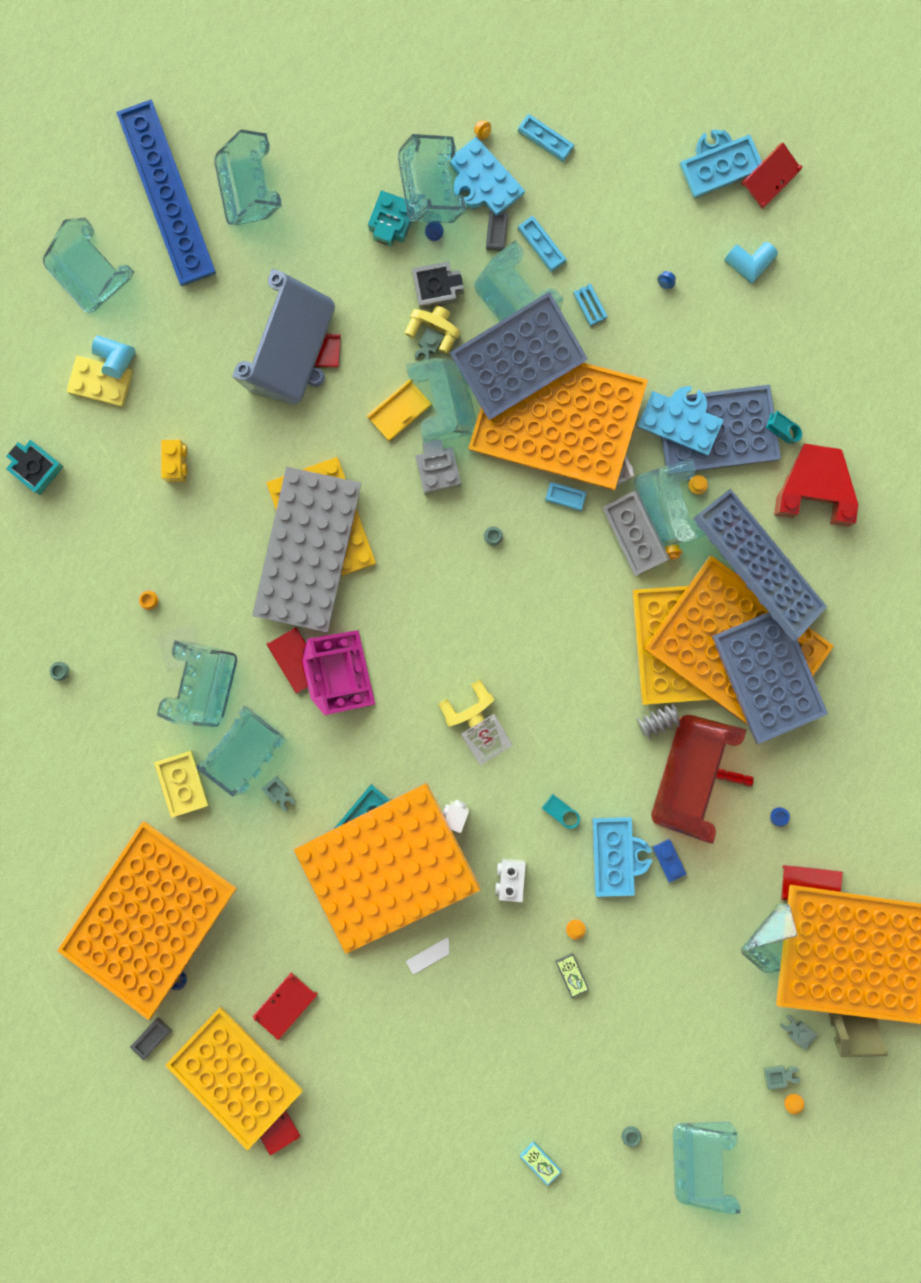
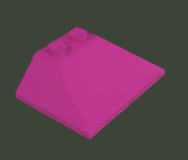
M358 630L307 639L302 661L311 700L324 715L375 705Z

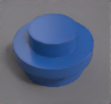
M664 271L657 278L659 285L664 289H671L676 284L675 275L669 271Z
M777 807L771 811L770 820L774 825L783 827L788 824L790 814L785 808Z

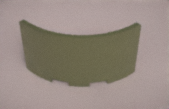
M828 1013L830 1026L835 1027L836 1030L834 1041L840 1057L888 1056V1051L883 1042L876 1018Z

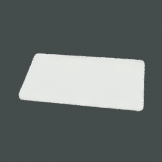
M449 938L443 939L408 959L406 963L412 974L449 955Z

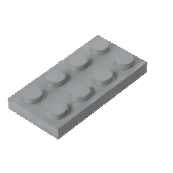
M637 490L602 507L635 576L670 560Z

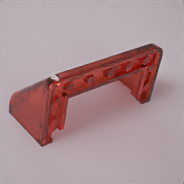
M687 714L680 718V727L676 729L651 812V818L655 824L713 844L716 829L712 823L704 820L717 772L726 744L731 746L740 745L745 738L747 730Z

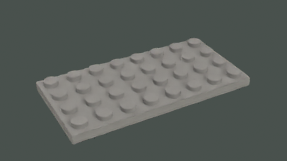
M286 467L252 616L328 633L362 485L360 482Z

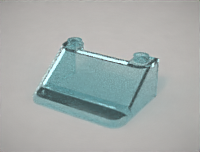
M85 217L65 219L43 257V263L45 268L85 312L92 313L123 287L135 272L128 265H120L115 269L89 241L94 235V229Z
M789 904L777 905L741 948L742 955L762 972L771 973L780 970L783 940L798 935L791 906Z
M731 1122L679 1123L674 1127L675 1196L680 1203L727 1214H741L738 1199L732 1195H724L722 1150L733 1149L738 1141L737 1131Z

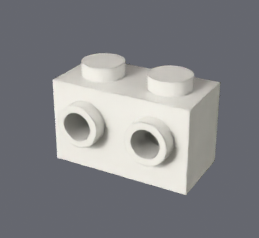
M455 800V803L451 801L450 805H445L443 815L451 830L461 833L469 812V808L466 807L467 803Z
M502 859L501 863H498L497 875H500V883H496L495 894L499 895V900L522 902L525 861Z

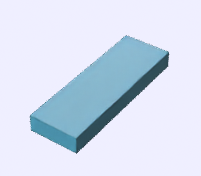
M529 113L518 127L519 133L562 162L566 160L574 148L573 143Z
M531 216L518 226L520 233L551 273L566 262L567 259L534 216Z

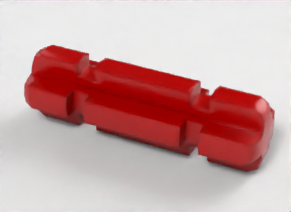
M717 769L715 774L716 779H725V781L741 785L743 783V785L749 787L754 782V777L744 776V774L731 771L726 772L723 769Z

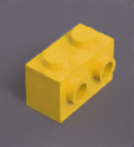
M161 440V478L166 482H186L188 474L186 464L188 449L187 445L181 440Z

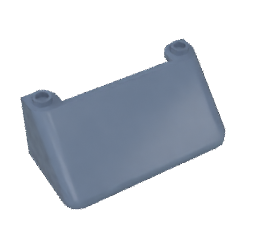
M272 269L268 278V284L273 290L279 292L253 363L248 361L240 362L237 364L232 377L251 393L295 405L301 402L335 311V303L323 293L279 270Z

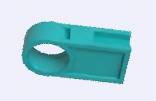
M778 410L775 414H770L766 426L769 431L787 444H793L801 440L802 430L798 424ZM790 429L794 432V439L790 435Z
M553 793L542 806L544 811L568 829L577 827L580 822L579 814ZM569 811L577 815V822L572 826L565 825L563 821L564 814Z

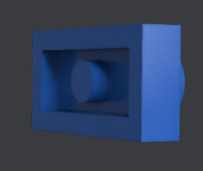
M670 839L652 846L669 883L687 875Z

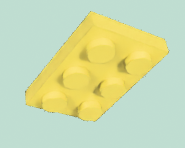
M76 356L67 392L123 407L133 371L126 368L122 377L117 379L102 374L101 369L104 362Z
M193 750L154 762L171 818L209 806Z

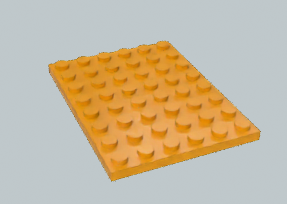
M582 363L488 420L483 409L480 408L468 450L615 491L648 379Z
M711 555L644 650L748 725L711 636L769 611L759 602L756 595L748 589L746 583L739 575ZM812 630L813 639L805 645L799 642L811 674L814 676L834 645Z
M428 783L294 849L345 954L481 890Z
M143 821L57 951L146 1019L150 1020L237 888L146 821Z
M790 885L776 1005L779 1007L921 1024V903Z

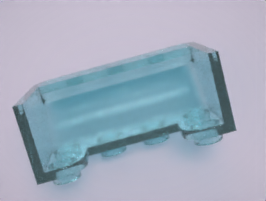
M240 129L215 155L214 164L225 218L229 225H241L268 219L282 207L279 193L276 191L268 193L261 160L270 151L267 133Z
M516 240L491 259L474 283L475 292L499 321H502L549 291L560 309L563 304V297L554 288H547L536 296L513 268L523 259L524 255L522 247Z
M433 358L406 364L407 374L412 381L421 382L429 380L437 413L435 417L424 419L420 425L423 443L438 439L445 441L473 434L476 417L469 386L454 360Z
M693 458L641 473L634 479V488L638 491L664 547L706 536L703 530L697 526L695 520H690L680 487V482L689 480L695 475L696 469Z
M174 640L172 655L176 660L186 661L177 698H164L159 704L157 716L174 724L219 726L224 719L237 665V656L223 649L199 643Z

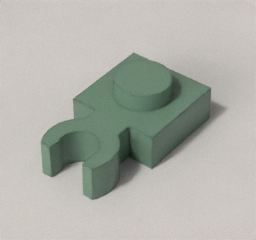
M427 327L418 343V346L422 347V349L416 351L415 359L417 360L420 355H424L423 363L427 364L429 353L436 354L444 336Z
M278 776L274 777L262 788L273 803H276L278 800L280 801V806L284 811L288 810L285 806L287 800L293 805L296 803L293 797L286 795L289 789Z
M787 1015L786 1017L790 1020V1024L785 1026L783 1023H780V1026L785 1031H791L788 1036L806 1050L817 1034L801 1021L796 1025L795 1019Z
M783 1065L763 1068L766 1088L768 1090L788 1087L787 1081L793 1083L801 1081L799 1077H792L793 1072L799 1071L796 1066H790L787 1070H785Z

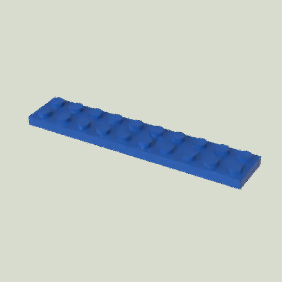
M152 99L117 111V116L179 284L182 287L217 274Z

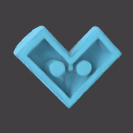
M764 242L751 256L741 246L736 244L724 261L753 284L777 257L778 251L772 244Z
M97 335L92 343V354L107 359L101 369L102 374L120 379L136 353L135 348Z

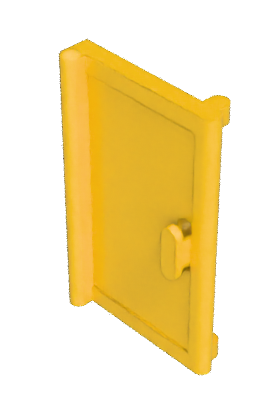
M409 379L369 413L367 418L390 441L432 404L412 383V380Z

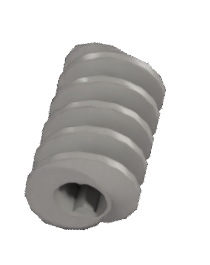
M672 703L671 709L668 706H664V712L661 709H657V716L650 712V719L646 715H643V722L639 718L636 719L642 734L646 735L649 740L651 739L652 732L656 736H658L659 729L665 733L666 726L673 730V723L680 727V719Z

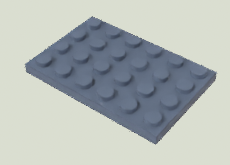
M550 291L450 352L451 357L488 420L588 360Z
M770 385L703 393L707 401L706 413L723 419V423L708 456L661 437L666 475L772 462L781 459L778 436L766 428L770 414L774 413ZM696 394L686 395L687 400L690 402H694L697 399Z
M770 612L711 636L756 744L765 742L828 714L798 640L793 642L784 633L783 628L778 622L772 618Z

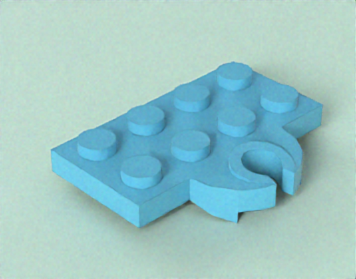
M724 129L723 131L711 130L710 135L716 142L714 145L707 143L706 133L702 134L696 145V156L680 162L681 170L693 198L745 179L760 165L762 161L750 134L733 141Z
M477 137L448 159V164L458 174L453 185L455 198L459 197L461 191L466 190L470 193L469 196L461 199L460 204L475 209L485 204L497 217L525 194V190Z
M692 386L679 388L673 393L671 398L652 391L637 428L708 456L723 423V419L706 413L707 401L702 391H697V399L694 402H690L686 398V395L691 392Z
M632 817L592 818L595 896H635L634 876L642 875L648 871L652 863L650 858L639 861L637 854L642 850L650 853L652 852L651 848L641 838L632 836Z

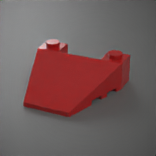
M804 443L777 495L774 515L794 518L799 515L801 499L833 504L830 524L846 527L856 524L859 504L842 449Z

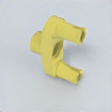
M435 306L432 313L414 309L405 335L414 339L421 324L436 329L445 334L439 351L448 355L461 332L447 321L450 312L441 306Z
M481 679L471 684L479 698V703L462 713H456L448 699L438 704L446 718L445 722L448 727L466 721L471 728L485 720L481 711L488 707L495 699L491 693H488Z

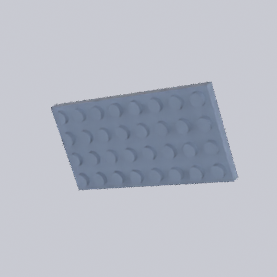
M731 489L693 518L697 526L708 536L709 541L717 547L722 557L730 563L735 573L743 579L748 589L756 595L759 602L765 606L772 618L778 622L783 628L784 633L793 642L827 608L826 604Z

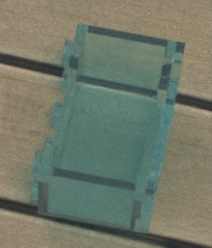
M412 134L399 149L398 163L407 214L411 222L454 223L466 211V200L462 195L455 196L451 183L452 176L451 172H449L448 163L457 152L452 136Z
M249 705L242 707L238 712L241 718L234 720L233 725L213 751L208 753L209 757L204 761L201 760L196 767L197 770L232 797L244 794L251 786L249 784L252 778L256 779L262 772L261 766L264 762L268 763L273 758L274 754L272 752L274 749L280 748L286 740L283 731Z

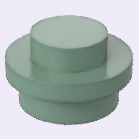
M489 527L484 533L485 542L491 546L500 544L503 539V533L497 527Z
M56 662L50 668V675L54 680L63 681L69 676L70 669L64 662Z
M628 1126L622 1131L621 1137L625 1145L635 1147L640 1143L641 1133L638 1128Z

